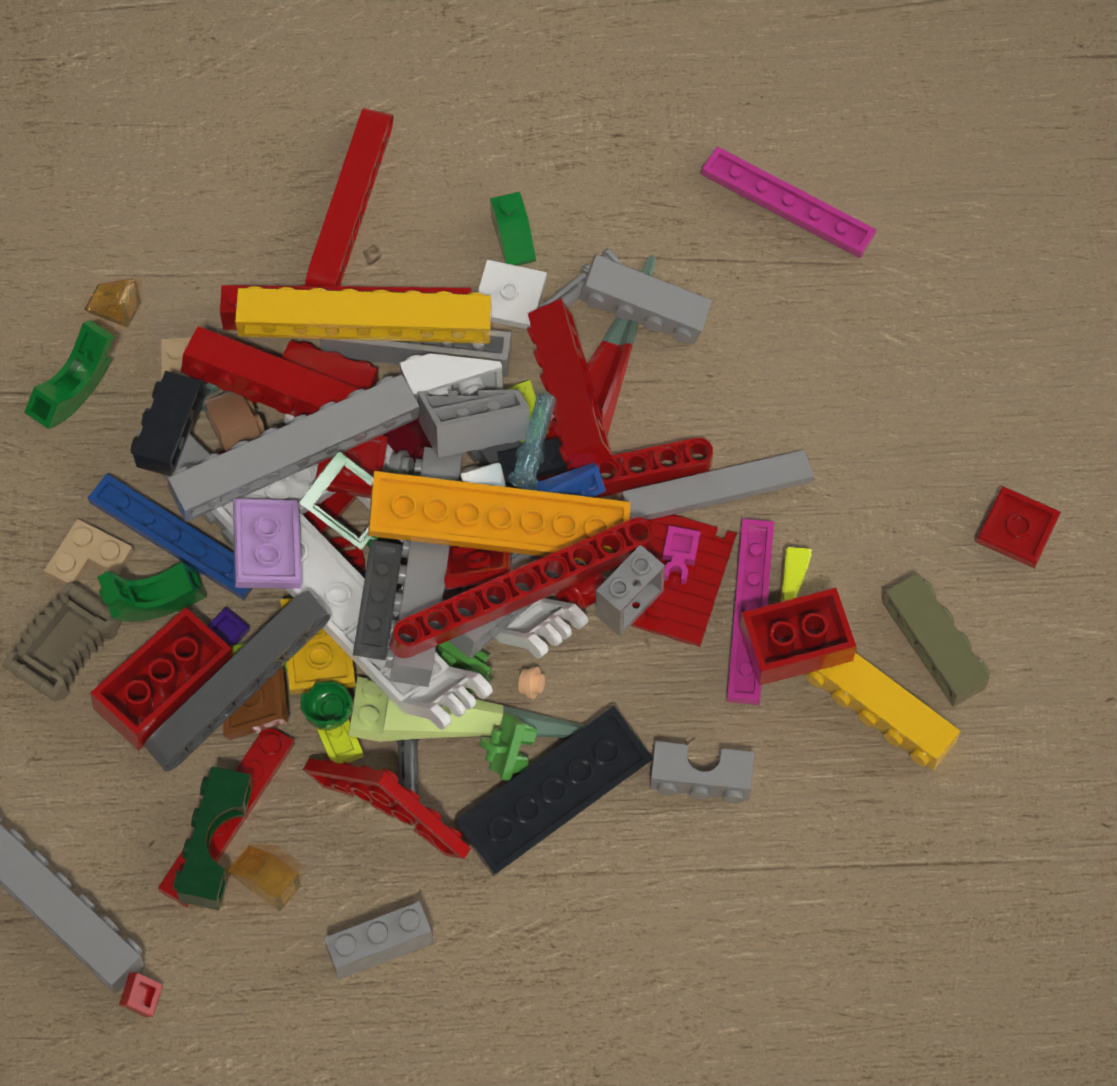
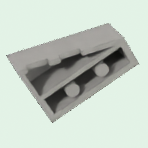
M478 390V395L458 396V391H448V396H428V391H418V404L420 406L419 423L438 458L450 457L473 450H483L487 447L515 443L519 440L530 438L529 406L519 390Z

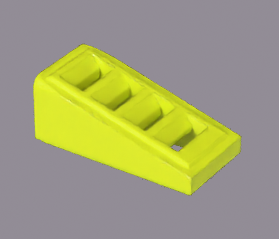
M788 547L786 549L783 560L781 602L797 598L810 564L811 549Z

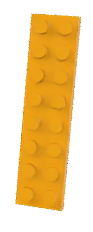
M374 471L368 536L500 552L508 551L510 553L545 557L630 520V502ZM602 546L603 550L607 553H615L611 547ZM574 558V559H573V560H576V561H584V560H582V559H580V558Z

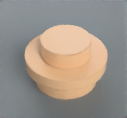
M532 666L530 669L524 668L522 670L518 688L520 694L526 695L528 699H535L538 693L541 694L543 692L545 676L541 674L539 667Z

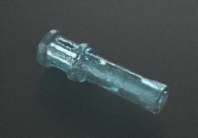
M547 393L537 394L523 445L516 451L517 462L514 472H511L509 475V481L519 488L534 489L537 487V471L539 465L544 462L543 444L557 401L554 396Z

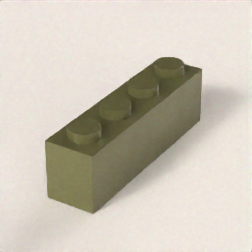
M917 573L886 590L883 605L952 707H955L985 690L990 678V672L986 663L981 658L977 659L972 652V646L968 637L963 632L959 633L954 626L951 612L947 607H941L935 598L936 592L931 583L927 580L924 581L920 574Z

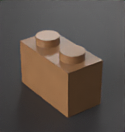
M230 391L203 401L210 425L224 453L230 451L232 446L244 440L250 442L259 438L260 434L265 431L259 414L256 415L252 401L244 399L241 395Z

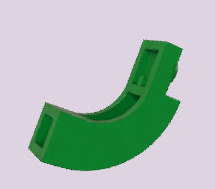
M91 320L84 322L66 363L50 380L33 388L24 413L47 429L61 424L72 416L93 393L104 376L111 361L107 354L114 336Z
M183 562L158 575L141 580H127L110 571L97 576L101 586L99 594L103 602L108 606L112 619L119 621L137 622L164 617L181 611L185 607L187 608L207 597L197 570Z

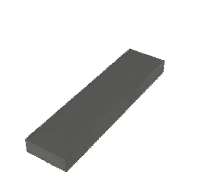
M371 540L353 649L354 656L379 660L386 659L403 545Z

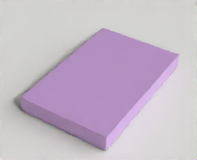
M234 498L235 588L301 589L299 500Z

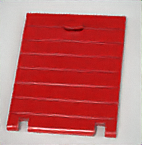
M675 514L648 520L653 526L654 534L646 550L664 565L670 562L662 560L669 526L700 531V539L694 565L685 564L688 568L686 583L684 585L680 584L681 574L679 572H671L668 581H664V592L642 613L631 627L701 647L737 533L727 530L725 538L716 537L718 527ZM634 533L630 534V536L637 541H642V538L639 535ZM633 603L632 607L637 609L640 605L639 603Z

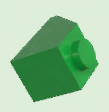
M520 191L490 198L491 219L504 262L515 266L536 262L529 220Z

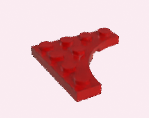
M326 758L324 761L309 759L303 768L323 788L350 797L356 795L392 818L396 817L408 825L415 824L414 832L445 856L465 859L471 849L461 840L463 836L459 831L444 825L440 821L442 817L438 812L429 807H424L419 802V795L408 788H403L397 782L399 778L385 768L374 770L366 765L356 767L348 762L339 764Z

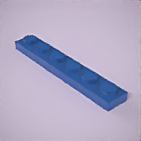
M106 474L87 497L90 504L183 563L196 569L199 573L240 599L245 600L253 588H235L234 553L110 475Z

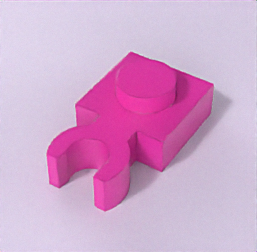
M669 526L662 560L670 562L665 565L664 581H668L671 572L677 571L681 574L680 584L684 585L686 583L688 568L685 564L694 565L700 531Z

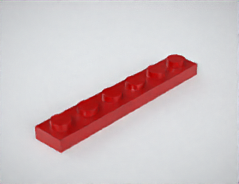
M273 728L261 731L235 770L236 772L251 775L253 789L245 817L234 818L225 822L214 833L210 842L209 852L216 863L295 745L293 739ZM181 852L159 885L158 890L160 893L188 908L190 904L180 902L177 890L173 889L175 875L178 870L183 871L186 860L182 858Z

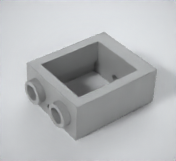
M639 545L596 590V616L617 635L621 636L664 592L665 565L643 546ZM639 603L640 607L637 609L633 608L632 604Z

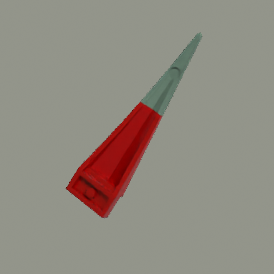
M653 254L649 256L641 271L649 276H652L656 264ZM619 317L615 318L602 342L587 363L607 436L639 325L635 321L623 320ZM552 413L545 421L549 433L539 436L537 443L558 438L552 423L556 421V417Z

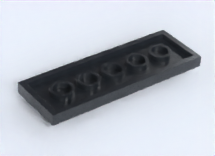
M613 706L456 819L454 823L490 873L495 876L651 762L653 758Z

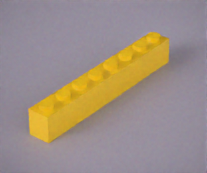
M251 286L248 288H238L235 322L238 337L490 344L492 305L491 295H484L478 292L462 295L446 291L426 294L418 291L391 293L386 290L358 292L354 289L327 291L322 288L295 290L290 287L263 289L262 287Z

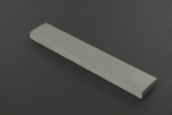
M805 450L623 491L622 500L630 502V519L640 517L651 520L813 482L814 475Z

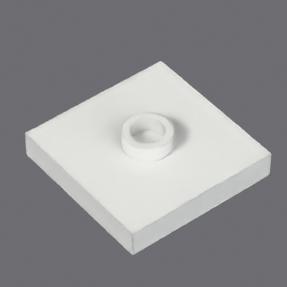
M487 260L478 293L491 295V322L527 329V327L531 326L527 313L538 309L547 280V272Z

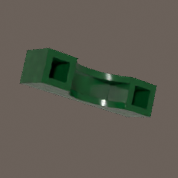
M212 766L209 777H203L200 787V796H203L201 807H195L191 820V827H195L192 839L187 838L184 843L182 858L186 859L183 871H177L173 884V889L177 890L180 902L220 910L228 878L225 868L216 863L209 852L210 842L214 833L222 824L234 818L245 817L253 789L250 774Z

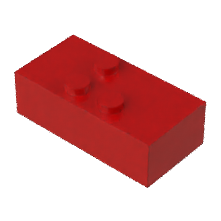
M185 607L90 692L93 709L139 751L144 747L146 740L232 658V648Z

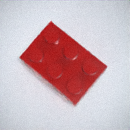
M837 588L741 613L740 630L759 686L854 660L857 646Z

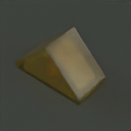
M130 278L98 284L84 310L128 328L141 305L136 281Z

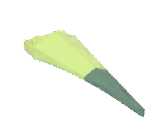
M357 677L348 736L379 742L442 737L491 736L493 728H500L504 713L513 714L520 721L531 724L537 729L536 737L570 738L586 725L475 699L476 705L470 710L466 709V713L460 717L455 716L448 707L441 706L451 717V724L441 730L430 719L403 713L372 679Z

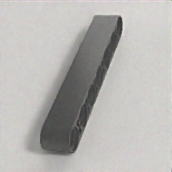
M304 591L297 595L146 740L144 747L165 771H171L179 766L329 622L331 618L330 613L310 591Z

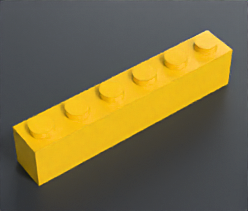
M856 652L854 660L851 662L805 674L806 679L813 686L824 688L832 694V699L838 705L844 708L848 706L858 714L857 716L862 723L872 728L874 726L884 734V738L895 747L901 746L910 753L912 760L922 767L927 766L934 771L957 743L961 732L959 729Z

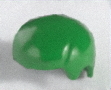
M334 681L316 682L308 692H303L301 695L300 709L308 723L319 730L330 731L337 729L348 720L353 712L352 696L345 686Z

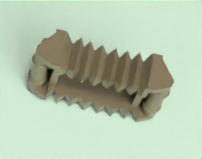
M72 582L67 583L59 590L61 600L52 598L54 607L43 606L45 615L34 614L36 624H27L29 633H21L24 643H15L18 652L10 651L2 665L5 669L10 670L16 678H20L30 686H33V688L38 690L39 694L49 696L54 702L65 699L69 695L66 683L74 684L71 675H78L76 667L84 668L81 659H90L89 651L97 652L96 646L103 647L102 638L114 639L118 634L121 623L119 620L112 619L107 605Z

